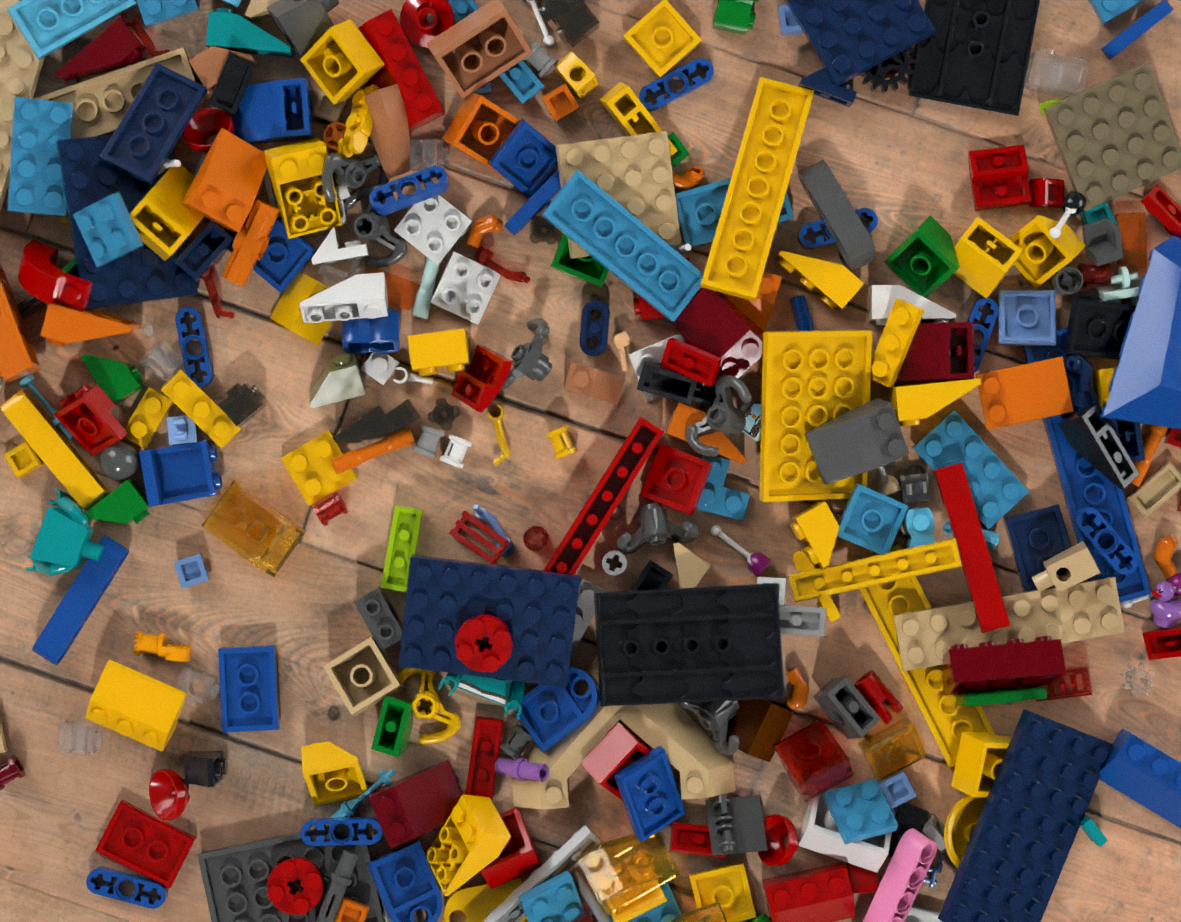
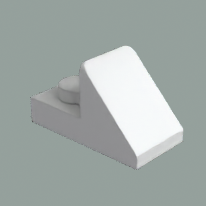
M333 227L312 257V265L316 267L370 257L369 246L361 244V240L346 242L344 243L345 247L341 248L338 230L336 227Z

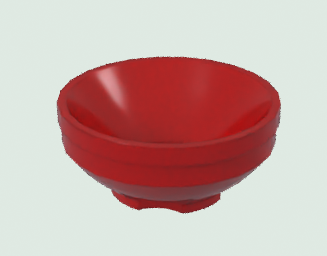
M215 107L203 108L195 112L184 130L183 136L188 145L195 151L209 152L213 143H206V140L212 135H218L221 128L234 134V123L231 115Z
M162 769L154 772L149 784L150 802L154 812L160 819L168 821L178 818L190 800L189 785L185 783V779H182L179 774L171 769Z
M772 814L763 820L768 850L759 851L758 855L769 866H782L797 851L799 841L797 831L791 820L782 815ZM788 835V846L786 849L784 845L785 837Z

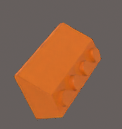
M0 264V378L4 377L5 381L11 382L39 372L42 369L3 266Z

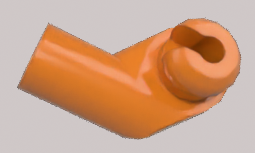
M693 166L682 175L673 173L674 188L687 191L700 185L705 175L703 168Z
M491 214L476 220L465 243L478 249L483 235L491 231L499 233L503 228V221L496 215Z
M1171 535L1161 538L1154 552V560L1166 578H1170L1178 573L1176 566L1171 560L1175 548L1178 546V541Z
M796 666L785 673L794 687L792 695L787 698V705L792 710L803 708L807 704L810 689L807 681Z

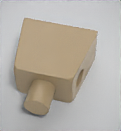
M1082 541L1044 561L1043 564L1046 570L1031 578L1039 592L1053 585L1060 592L1099 574L1100 571L1087 546ZM1067 568V572L1064 575H1057L1058 569Z

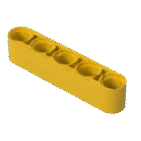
M25 389L19 390L0 406L5 416L84 510L88 511L110 494L101 479L58 427L51 423L52 420Z

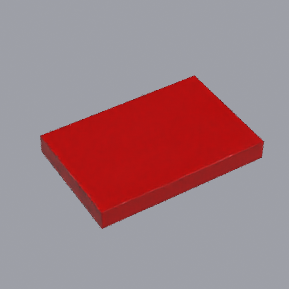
M121 800L95 851L170 889L197 837Z

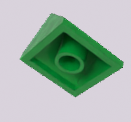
M565 234L562 235L550 267L570 277L603 287L609 270L592 256L570 259L568 237Z

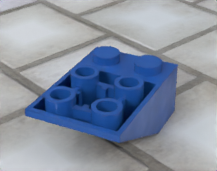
M306 78L275 80L247 85L236 114H230L234 123L233 135L249 144L299 141L314 138L311 87Z

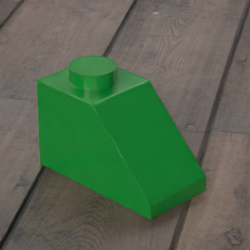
M87 354L81 357L99 387L106 392L109 399L115 405L120 404L145 387L141 382L144 376L136 365L131 366L129 363Z
M130 479L117 487L84 514L88 519L125 524L134 521L138 524L150 515L148 510L151 507H148L147 496L137 483Z
M388 695L384 696L371 749L395 757L400 756L407 749L413 727L412 703Z

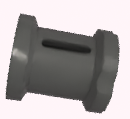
M516 723L514 725L515 730L506 743H502L500 748L517 760L522 758L521 754L530 741L534 740L526 728Z

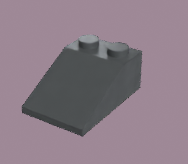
M877 398L804 433L821 480L825 485L885 466L910 454L892 403Z

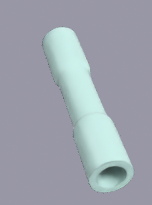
M427 256L420 289L417 292L412 316L428 319L432 304L430 302L441 262L439 265L435 264Z

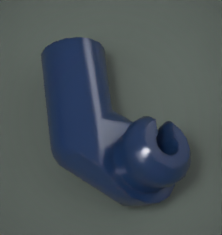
M1080 355L1068 356L1065 360V366L1079 378V392L1093 391L1092 365Z

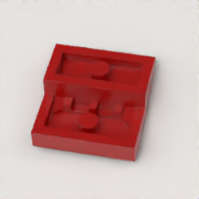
M1024 145L968 152L975 211L1031 204L1032 197L1027 177L1029 168Z
M477 344L469 371L458 372L451 395L474 410L483 412L501 390L513 362L492 349Z

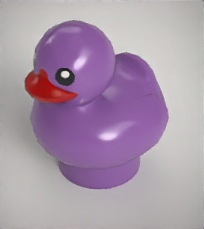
M1166 581L1160 582L1155 590L1151 592L1153 596L1157 597L1150 603V610L1154 615L1153 623L1164 628H1174L1176 621L1181 619V597L1173 599L1175 593L1173 585Z

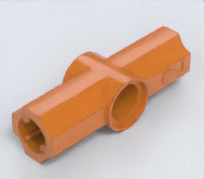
M260 199L256 200L245 226L243 225L240 232H237L232 244L234 250L221 276L240 286L246 285L257 260L262 258L270 240L268 236L279 216L280 209Z

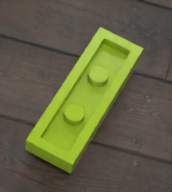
M395 505L381 588L407 592L411 554H416L423 509Z

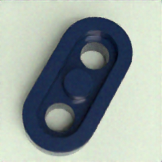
M599 300L588 302L582 310L579 344L581 350L589 356L602 354L608 342L610 311L608 306ZM596 309L601 312V317L598 320L591 318L590 313L592 310ZM591 337H595L599 341L598 346L595 348L588 345V340Z

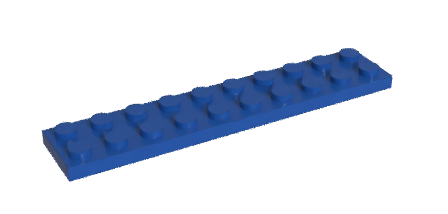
M1067 328L1056 330L1055 346H1022L1026 362L1032 363L1063 356L1065 364L1066 358L1072 355L1063 353ZM1065 366L1074 410L1098 403L1094 386L1093 391L1079 392V378ZM1071 412L1042 418L1077 544L1082 541L1085 543L1100 571L1099 574L1088 578L1087 581L1115 577L1120 603L1151 594L1123 490L1119 489L1071 447L1058 425ZM1091 507L1096 509L1136 554L1138 566L1133 573L1123 575L1113 571L1078 531L1073 523V516L1079 508ZM1082 514L1084 520L1081 524L1090 525L1094 530L1090 533L1091 537L1096 530L1103 528L1102 524L1099 527L1094 526L1091 522L1092 514ZM1103 533L1098 538V544L1103 549L1109 548L1113 543V538L1109 533ZM1117 550L1108 554L1109 557L1113 554L1119 558V567H1129L1127 563L1130 559L1129 556L1122 557Z

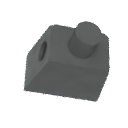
M279 0L268 6L267 10L291 48L303 57L328 29L334 26L327 13L339 5L338 0Z

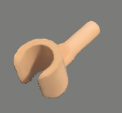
M623 330L614 335L613 341L620 356L622 371H628L624 347L632 343L627 332Z

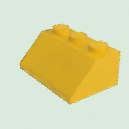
M109 659L90 698L85 718L163 752L176 729L187 693Z

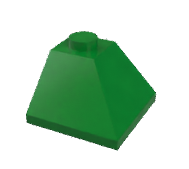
M931 215L884 261L915 293L924 298L933 293L960 267L951 235Z

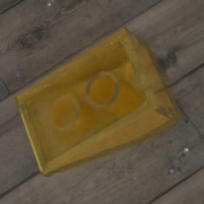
M234 480L201 525L255 567L275 577L306 533V530Z
M658 832L642 843L636 839L635 834L607 841L576 857L607 916L681 874Z

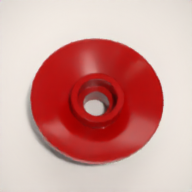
M406 0L400 13L401 28L405 36L412 43L420 47L429 48L426 44L427 42L454 25V12L448 0ZM429 13L434 16L432 24L427 22V15Z

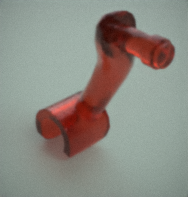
M135 10V17L132 21H127V15L124 11L121 13L122 21L127 26L133 27L152 58L170 52L168 49L156 51L153 41L140 24V15Z
M480 246L474 255L476 261L491 268L505 279L525 283L530 282V277L525 272L508 270L491 260L494 253L489 249Z
M211 266L209 275L206 277L202 276L200 279L205 282L214 314L218 319L221 316L233 319L235 316L234 312L222 311L219 295L213 281L215 270Z

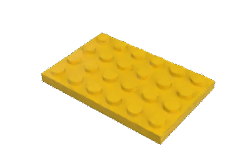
M871 330L763 332L759 501L849 499L856 483L867 487L868 471L826 485L823 484L804 433L870 402Z

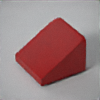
M1038 178L1029 181L1032 197L1029 207L1062 208L1064 180Z
M847 863L853 894L877 891L879 883L876 872Z

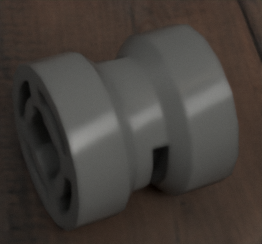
M1064 267L1051 276L1050 287L1060 296L1074 294L1083 285V275L1075 267Z

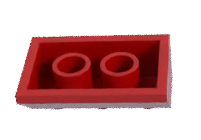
M843 862L762 880L771 922H835L856 917L848 870Z

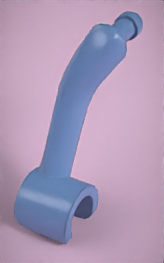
M475 504L473 510L476 511V517L487 522L495 532L510 542L502 553L503 557L506 558L514 553L516 547L511 539L507 537L497 519L484 508H480L478 504Z

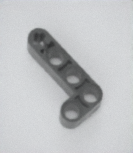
M821 160L799 171L797 174L801 185L836 242L842 264L849 271L853 272L874 261V243L827 163Z

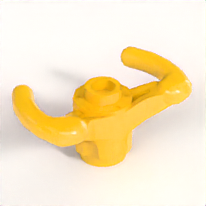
M405 667L397 673L402 683L416 673L422 675L419 692L412 701L415 716L419 719L434 718L447 724L446 728L439 732L421 734L418 738L421 744H435L445 741L461 728L462 721L460 715L447 710L440 700V696L433 685L435 671ZM426 681H428V684H427L428 689H425V683H426Z

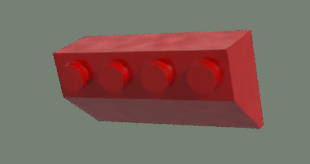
M392 9L361 25L358 28L385 64L367 82V85L369 87L375 84L381 89L398 84L405 105L409 133L445 115Z

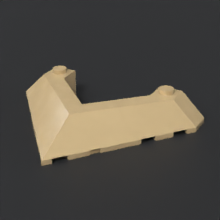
M596 656L587 672L594 677L599 686L598 657ZM584 679L580 680L576 686L579 695L583 696L589 690V684ZM599 702V706L591 718L546 752H541L537 744L530 751L526 758L529 762L543 763L549 768L548 778L544 782L531 779L519 781L512 777L514 807L531 809L569 808L568 778L587 757V754L598 745L607 732L620 719L653 749L658 746L665 749L669 763L678 770L682 800L710 798L736 791L734 763L727 755H722L715 749L714 741L679 703L600 706Z

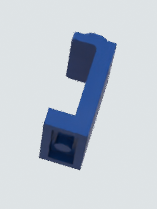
M210 440L139 451L148 507L220 495L219 489L223 488L220 472H216L214 461H218L217 449L215 444L211 445Z

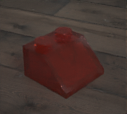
M822 719L815 721L773 745L791 782L805 803L854 776L848 756Z

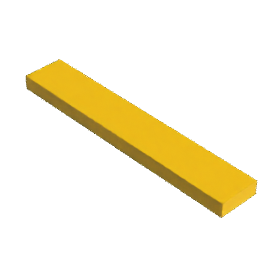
M952 538L834 564L825 568L821 567L789 574V579L796 603L956 568L962 565L956 539Z

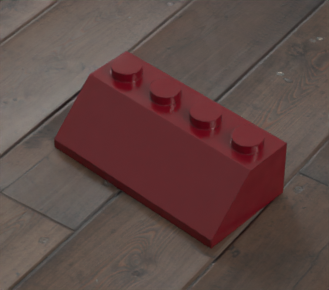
M1042 636L1035 638L1034 642H1024V639L1008 640L1007 644L996 645L995 641L979 643V647L969 648L968 644L953 645L951 649H948L943 658V694L1054 685L1066 673L1061 639L1052 640L1051 636Z

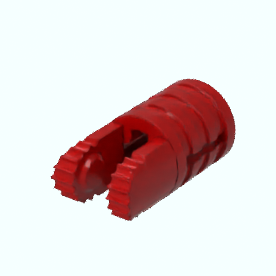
M874 670L865 673L855 682L854 687L859 690V693L864 696V699L869 702L871 708L885 724H888L893 717L882 704L883 701L896 713L903 709V706L892 692L886 688V685L881 682V679Z

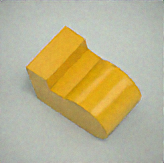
M572 51L554 65L555 70L570 86L580 101L599 85L596 75Z

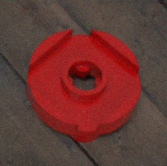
M481 614L478 617H473L463 622L455 639L458 659L468 668L478 672H495L508 660L513 646L512 636L505 622L490 614ZM485 636L489 638L488 643L492 646L483 650L479 648L476 640H482Z
M292 857L278 863L272 870L267 882V894L269 900L280 911L291 915H303L319 903L325 885L320 869L314 862L304 857ZM296 879L301 880L300 886L303 887V891L297 890L294 893L291 891L288 883L289 881L294 882Z

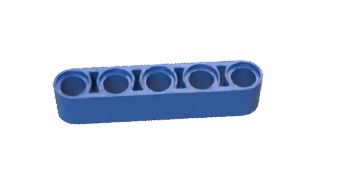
M106 535L98 542V544L104 546L100 560L97 562L89 558L87 559L32 648L33 652L56 666L69 650L129 553V549Z

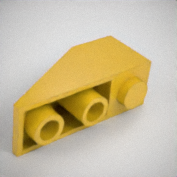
M781 251L776 256L780 259L778 264L789 274L794 271L800 276L801 280L799 282L810 292L816 290L823 296L820 299L821 302L831 310L835 308L839 311L842 310L864 285L858 277L841 264Z

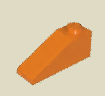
M678 402L665 433L687 442L685 439L687 427L701 422L707 414L699 410L700 404L691 402V405ZM717 432L698 437L701 443L707 446H716L719 449L718 455L745 465L747 459L724 433Z

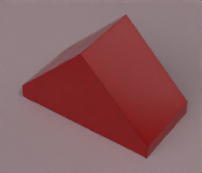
M1181 623L1176 624L1174 628H1160L1142 633L1149 660L1181 657Z

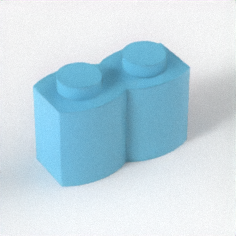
M928 507L908 508L901 523L903 531L907 536L905 549L936 542L932 536L934 518L931 510Z

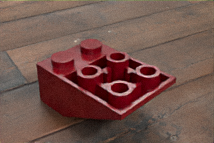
M944 322L918 325L896 381L974 379L973 322Z

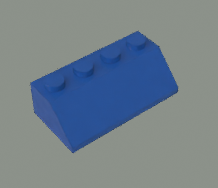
M1121 729L1113 742V747L1107 760L1099 772L1101 775L1099 780L1181 828V763L1132 733Z

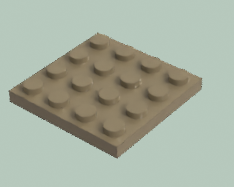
M1148 62L1135 66L1043 109L1074 191L1081 193L1086 198L1087 203L1083 211H1087L1104 202L1107 203L1181 169V149Z

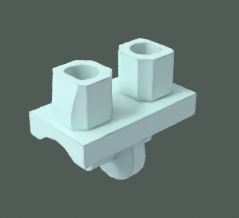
M1126 266L1119 267L1118 275L1109 276V283L1114 285L1096 287V295L1102 301L1121 303L1123 298H1129L1130 304L1137 305L1139 299L1137 294L1141 281H1138V273H1129Z

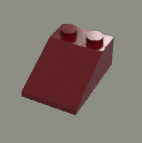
M701 288L674 322L669 320L690 345L722 358L718 376L727 374L739 378L763 356L764 331L721 292Z
M445 760L395 781L389 786L376 789L368 797L391 849L445 824L463 793L449 760Z

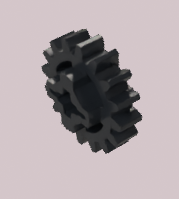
M908 48L900 52L902 60L898 59L897 54L889 58L886 67L881 66L882 62L872 67L873 75L868 69L857 76L864 75L863 85L868 82L872 83L871 91H874L878 86L881 87L882 93H886L888 86L893 91H896L898 89V82L902 85L908 82L904 75L911 76L914 70L909 68L910 65L916 62V59L909 58L914 49ZM889 73L899 74L892 79L883 80L885 75Z

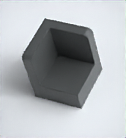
M1109 218L1083 226L1084 244L1086 245L1085 253L1096 266L1123 258L1120 228Z

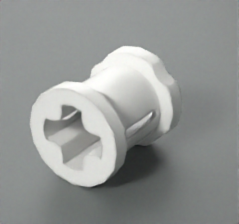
M449 434V444L445 454L440 456L439 460L462 469L464 466L462 463L468 447L472 446V442Z

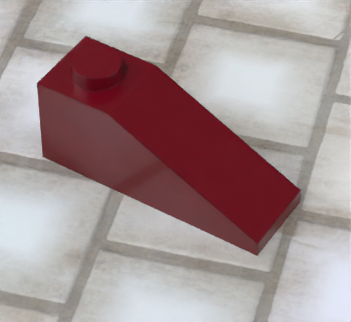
M118 18L55 74L64 82L123 68L128 64L133 65L137 63L144 55L142 52L147 48L128 26Z

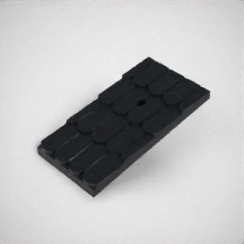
M925 0L924 12L934 26L935 34L917 43L916 62L913 64L912 70L914 72L911 75L908 95L1019 116L1040 0Z
M778 583L594 593L600 706L785 698ZM658 642H661L663 647L658 652L656 645Z

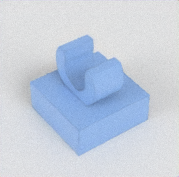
M187 415L166 417L169 445L199 442L198 427Z

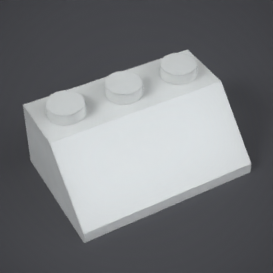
M816 784L802 822L799 846L877 873L888 856L892 832L844 844L823 798L825 791L833 789Z

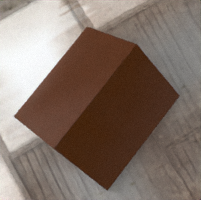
M768 699L737 700L739 704V709L736 711L737 715L728 721L727 743H729L730 736L737 735L739 737V750L770 762L794 712Z

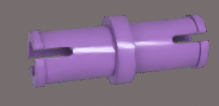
M500 757L495 763V772L498 775L512 776L519 781L531 779L544 782L549 775V768L546 764L529 762L525 758L512 760Z

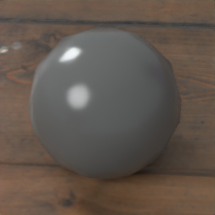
M116 442L105 448L99 458L102 471L112 480L122 481L130 478L135 474L139 466L137 451L130 444L124 442Z

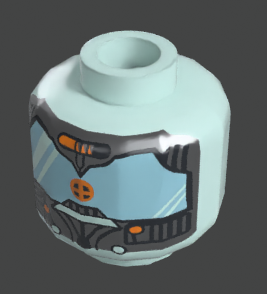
M755 400L750 405L744 403L740 408L746 419V425L742 432L755 441H761L762 401Z

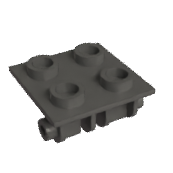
M722 794L716 796V799L705 800L712 855L768 850L760 795L727 798V795Z

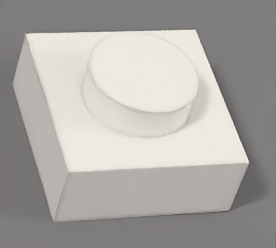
M373 352L361 370L384 386L400 363L387 353Z

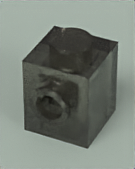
M237 383L226 392L228 397L219 404L221 409L237 427H241L266 406L262 401L265 396L255 384L251 387L246 383L242 386Z

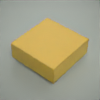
M27 441L3 454L17 479L44 465Z

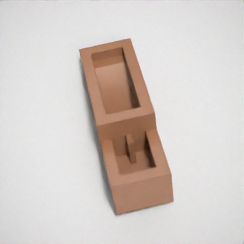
M395 84L364 96L374 121L370 135L387 179L410 171L411 152L408 119L399 86Z

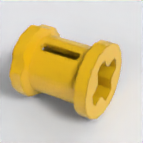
M568 425L545 434L546 438L550 439L555 451V460L578 451L577 447H573L567 432L569 430Z

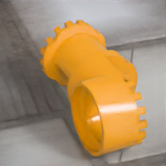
M137 630L134 642H137V644H134V654L136 656H140L141 653L158 654V657H163L169 661H190L191 645L167 644L165 632H161L160 635L143 634V631Z

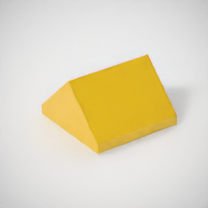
M300 272L283 293L270 319L319 346L333 321L304 323L300 302L329 287Z

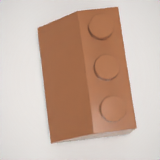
M491 0L426 43L462 99L533 53L500 0Z

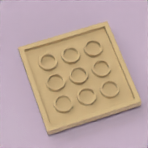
M667 131L555 145L561 189L572 174L579 170L668 245L681 244ZM568 238L570 259L590 256Z

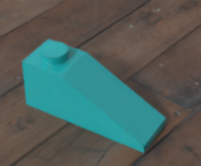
M217 8V12L209 11L206 46L208 48L215 46L240 53L294 58V51L290 46L240 15L234 14V10Z

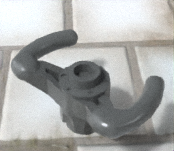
M377 151L361 159H344L337 153L327 156L322 170V189L326 200L333 202L336 199L332 177L334 184L356 189L363 185L369 172L380 167L378 184L384 185L389 183L390 178L387 179Z
M381 184L367 185L357 189L345 200V208L352 209L358 201L369 196L371 191L381 186ZM384 197L379 198L381 204L386 203ZM369 204L367 211L359 214V217L354 221L353 227L360 239L376 240L393 250L390 255L385 257L366 258L365 265L372 268L388 267L399 262L407 254V244L404 240H400L393 235L386 215L376 214L372 210L371 204Z
M535 318L527 322L529 330L536 329L531 343L519 344L511 354L513 368L510 370L501 390L509 388L515 379L524 375L533 381L535 379L542 381L551 371L552 363L542 353L543 340L549 333V325L544 319Z
M722 374L716 379V398L713 405L709 408L707 415L701 422L691 424L686 429V441L699 454L715 457L718 456L719 449L716 446H707L701 443L698 437L717 432L736 435L745 428V416L741 410L734 407L729 387H733L739 393L744 403H749L752 397L747 386L735 376Z
M651 503L641 507V513L639 514L641 526L635 534L631 536L628 532L623 533L618 538L616 546L620 552L630 554L635 553L648 542L651 545H660L665 543L666 539H673L685 544L697 538L699 529L696 524L690 521H685L682 526L683 529L668 520L667 511L663 509L661 503Z
M737 700L679 703L684 709L696 712L699 715L700 723L706 729H711L714 747L720 754L731 755L736 753L739 748V737L737 735L730 736L728 744L727 733L728 721L737 715L736 711L739 709Z

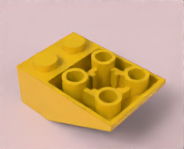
M313 138L264 150L269 177L288 239L343 225L337 196L335 201L328 202L322 189V170L325 159L328 156L325 143L319 138ZM332 177L333 189H334V192H335V195H336L335 186H334V181H333V177Z
M182 165L170 167L129 214L141 241L164 261L177 250L205 217L181 203L195 178Z
M462 794L438 836L427 851V861L445 896H449L498 858L511 837L489 797Z

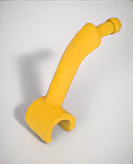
M496 404L501 410L500 416L493 417L488 411L487 415L493 420L499 448L503 452L493 460V463L498 466L506 457L509 459L510 450L501 420L504 415V409L501 405Z

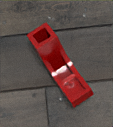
M34 239L27 243L23 250L18 272L20 285L32 296L50 305L54 302H59L79 311L85 310L93 283L56 268L59 249Z

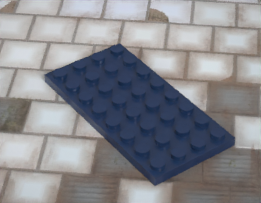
M1023 709L938 916L939 920L942 922H1041L1079 830V823L1086 813L1101 776L1099 772L1113 747L1112 743Z

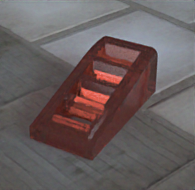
M1090 667L1067 668L1066 673L1059 679L1060 692L1055 693L1054 685H1048L1049 694H1047V698L1036 699V702L1092 695L1093 687ZM1076 674H1081L1083 689H1078ZM1070 675L1072 687L1070 691H1067L1065 676Z

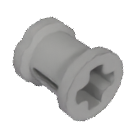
M538 40L530 47L533 53L524 58L523 61H528L539 72L538 76L543 78L554 68V65L559 60L556 57L552 58L541 47L542 43Z
M422 424V433L417 445L413 446L412 450L435 459L436 455L434 452L440 438L444 437L445 433Z
M612 549L602 557V567L609 575H620L626 569V557L619 550ZM614 555H618V560L622 565L620 567L616 566L614 570L609 569L610 564L606 560L608 558L612 559Z

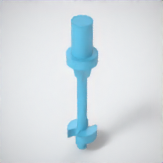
M30 374L22 377L19 386L23 389L28 387L53 416L54 420L51 423L55 427L58 426L72 440L74 437L54 416L57 410L51 406L32 384L35 380L33 375Z
M382 769L378 773L381 778L356 799L341 803V808L329 818L352 817L356 814L355 810L360 805V802L369 796L370 793L383 783L386 786L393 783L390 777L396 773L395 770L391 769L387 772Z

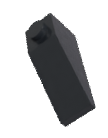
M1095 403L1074 410V412H1071L1058 423L1071 447L1119 489H1124L1139 475V472L1107 418L1100 417L1102 409L1099 404Z

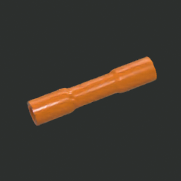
M1151 424L1150 431L1143 443L1145 460L1133 462L1139 475L1130 484L1140 487L1150 466V461L1168 428Z
M406 428L386 436L378 442L332 458L331 463L338 475L375 457L415 443L411 430Z

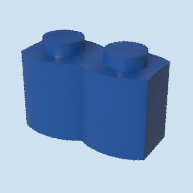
M388 308L387 317L342 321L344 352L362 354L368 352L393 353L400 351L399 312Z

